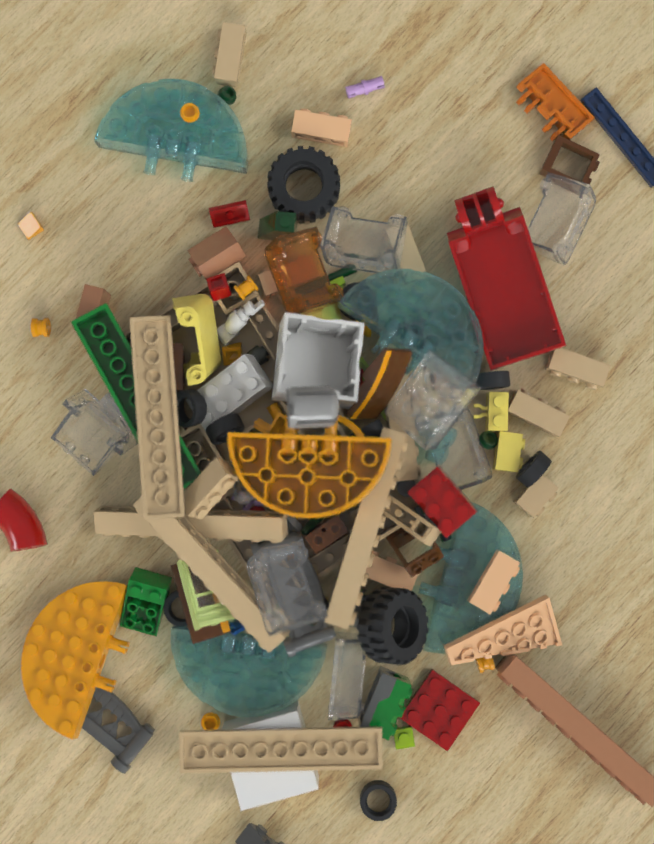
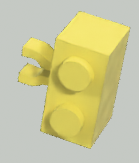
M509 392L486 393V407L481 404H473V408L486 410V413L473 415V419L485 417V431H508Z

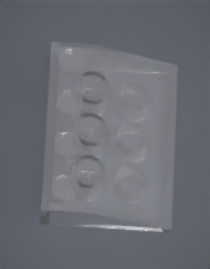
M429 350L384 412L424 450H434L481 390V387L463 372Z

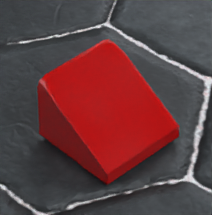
M225 273L206 279L213 301L232 295Z

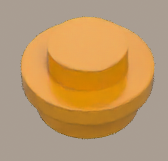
M186 103L181 107L180 115L185 122L193 123L199 118L200 111L195 104Z
M214 712L206 713L201 719V726L204 730H217L221 723L220 717Z

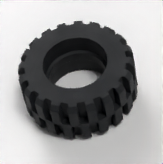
M298 146V150L287 149L285 155L281 153L278 156L277 162L273 161L271 171L268 172L267 188L275 210L296 213L297 221L300 224H305V221L313 223L318 218L323 219L326 217L327 212L330 213L334 209V205L337 204L339 199L340 176L337 166L333 164V159L330 156L326 157L324 151L319 150L317 152L315 147L311 146L308 149ZM299 170L315 172L322 181L321 192L315 198L308 201H299L292 198L286 189V181L291 174Z
M382 587L374 590L372 594L365 598L366 602L362 603L360 607L361 612L358 613L357 618L359 622L357 630L359 634L357 637L358 641L361 642L360 646L365 654L375 662L394 665L408 664L418 657L417 654L421 653L423 650L422 646L427 640L426 633H428L429 629L427 622L429 621L428 616H426V607L422 605L423 601L409 589ZM394 617V631L392 634L391 626Z

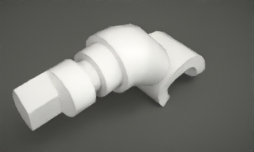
M263 300L258 301L255 305L251 301H247L243 305L244 308L235 309L227 317L226 323L217 329L218 338L224 346L229 345V342L235 336L240 335V330L247 324L250 315L253 316L265 306Z

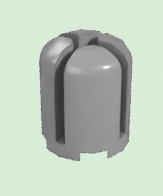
M329 386L291 387L286 389L288 427L293 429L323 428L335 425L339 413L338 397L335 390Z

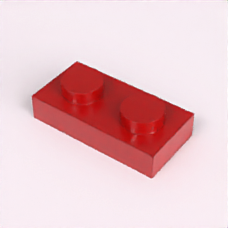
M246 200L209 208L213 228L250 220Z

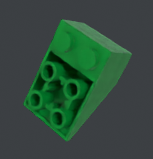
M135 567L128 581L120 626L157 637L164 613V603L169 595L173 577Z

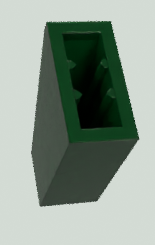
M276 211L261 218L259 221L258 239L296 242V213Z

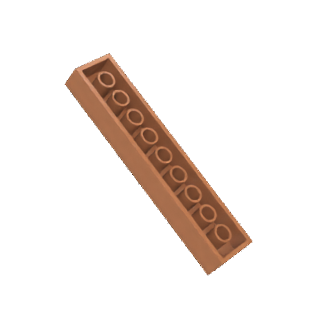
M515 654L504 656L495 667L498 671L497 676L507 686L512 684L511 688L522 699L527 697L526 701L538 713L542 710L541 714L553 726L557 724L556 727L565 737L570 738L581 751H585L597 765H600L613 779L615 778L643 805L647 803L653 807L654 776Z

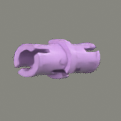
M382 76L371 80L364 79L360 83L345 87L348 99L362 94L368 95L369 92L385 88Z

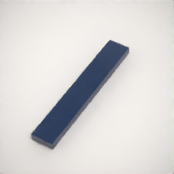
M594 88L580 101L595 117V120L650 188L654 186V157L598 88Z

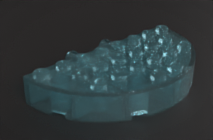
M159 79V81L146 82L127 91L111 105L106 116L102 118L94 139L99 148L146 156L143 172L148 175L150 173L151 175H156L158 159L184 163L181 180L187 181L188 179V182H193L194 170L197 165L247 174L248 171L247 144L240 122L233 110L220 96L214 94L208 88L187 80ZM186 103H193L199 108V118L193 123H187L181 118L180 110Z
M391 269L367 277L353 286L339 301V309L357 321L364 323L366 327L380 336L377 343L371 349L372 353L375 354L378 348H380L377 353L378 356L389 344H393L399 349H410L413 352L411 355L413 360L405 372L407 376L413 370L409 378L414 379L423 365L466 394L473 388L481 369L483 356L482 331L477 316L467 303L466 298L447 281L428 272L414 271L412 269Z
M476 503L473 504L479 511L454 531L450 548L439 547L444 555L442 560H445V566L438 587L424 582L420 584L422 588H419L418 594L435 598L427 626L429 628L428 633H426L427 640L422 646L423 651L446 654L443 645L515 610L517 607L523 582V568L518 547L506 526L493 513ZM497 549L520 562L518 566L520 570L516 577L510 579L508 583L510 587L505 595L502 594L498 600L500 605L497 610L488 614L471 604L467 599Z
M174 625L171 628L172 654L176 668L186 686L202 702L207 703L220 712L239 717L264 716L275 711L278 712L296 702L307 692L317 678L323 666L327 650V644L322 643L297 652L296 656L289 658L283 641L268 653L266 649L259 646L258 641L251 634L237 633L233 635L228 633L193 644L188 626L179 627Z

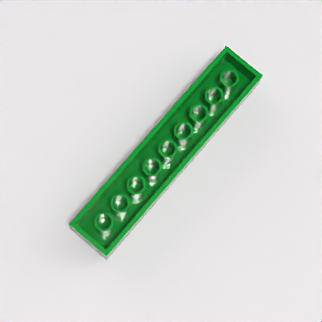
M105 303L71 321V324L138 442L132 347L110 307ZM179 433L184 490L201 474V471Z

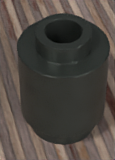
M256 345L246 353L254 355L260 366L268 361L267 356L269 353L263 346L259 347Z

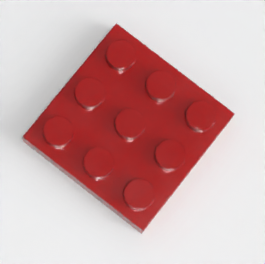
M431 669L405 707L404 714L400 719L448 752L480 705V702Z

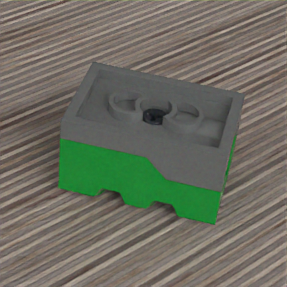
M380 666L358 718L359 727L381 726L382 738L389 741L390 736H394L398 727L396 725L397 718H402L404 714V700H409L413 691L409 678Z

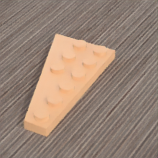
M544 595L443 646L448 662L451 665L472 662L477 658L484 657L489 659L494 655H512L528 652L533 648L545 649L550 645L562 646L550 598Z

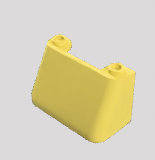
M206 294L172 298L178 322L185 327L195 326L199 352L191 353L189 362L183 364V370L188 386L200 384L221 364L213 302Z

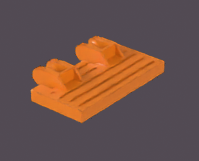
M545 63L540 65L516 86L521 93L528 89L516 101L518 105L524 103L528 98L533 101L525 108L526 114L538 106L537 110L546 120H549L552 116L554 117L542 129L544 133L548 132L554 125L559 129L551 135L550 139L552 142L565 131L567 132L562 137L571 140L595 118Z

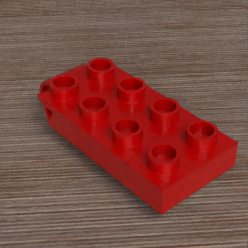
M494 186L454 200L458 212L455 219L458 223H462L463 227L448 232V242L490 370L493 371L566 347V342L521 208L517 207L502 213L501 208L504 206V201L501 198H497Z

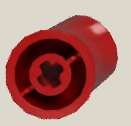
M12 488L9 489L0 499V529L7 539L10 552L48 545L45 531L35 511L20 494Z

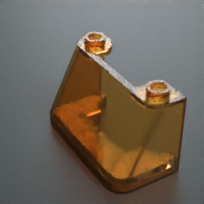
M317 226L278 236L265 247V258L286 313L306 315L345 299L343 289L336 283L330 284L318 252L323 242V237Z

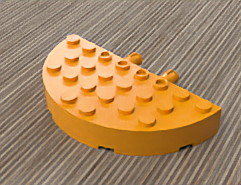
M285 415V433L228 432L230 458L232 459L235 472L245 488L265 506L279 513L300 518L328 517L346 511L368 496L382 478L392 449L391 438L343 437L337 435V421L335 425L325 427V434L323 436L296 434L297 429L288 427L287 415Z
M101 581L73 587L48 603L36 617L26 636L21 657V674L27 698L37 715L50 728L70 739H77L79 737L95 688L98 687L111 693L115 688L107 684L116 685V680L100 676L109 649L126 654L128 649L121 647V645L129 647L130 644L128 641L114 638L123 611L128 585Z

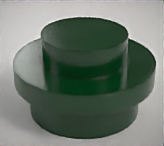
M224 86L218 91V99L223 104L231 105L236 101V92L232 87Z
M484 431L480 434L479 443L483 448L491 450L497 445L498 438L494 432Z

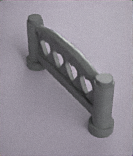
M300 531L289 533L279 543H271L269 540L260 544L258 542L250 544L256 563L262 561L265 563L286 627L291 631L289 637L283 640L289 658L296 656L297 652L333 640L336 637L333 626H328L325 623L327 614L323 590L313 565L300 547V544L304 543ZM289 553L295 554L294 561L298 563L296 569H289L279 565ZM295 572L302 574L301 580L305 583L303 588L286 585ZM301 591L308 592V599L311 600L309 607L292 604ZM308 610H314V617L318 620L315 626L299 623Z
M96 687L93 697L96 699V702H101L102 708L86 714L82 728L115 755L110 761L111 764L118 771L126 774L131 767L130 763L154 735L155 729L148 723L141 725L127 705L113 692L111 693ZM109 709L111 714L117 716V721L101 726L103 710ZM124 721L126 726L132 728L131 734L116 738L118 722Z

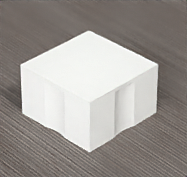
M285 312L279 323L271 400L287 402L286 389L291 387L329 386L337 393L339 408L349 409L358 399L359 358L362 351L364 323L339 319L324 320L314 316Z
M299 701L272 708L264 713L250 714L225 721L221 730L306 727ZM318 771L231 772L241 811L319 789Z

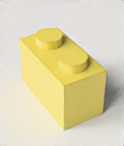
M498 431V442L495 446L492 469L518 472L523 464V458L520 457L521 450H524L525 447L523 434Z

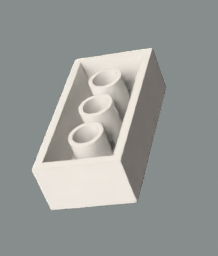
M242 355L197 390L202 394L207 405V414L201 423L204 430H206L209 424L222 416L231 413L239 414L273 388V384L254 355ZM186 398V402L193 411L192 403Z

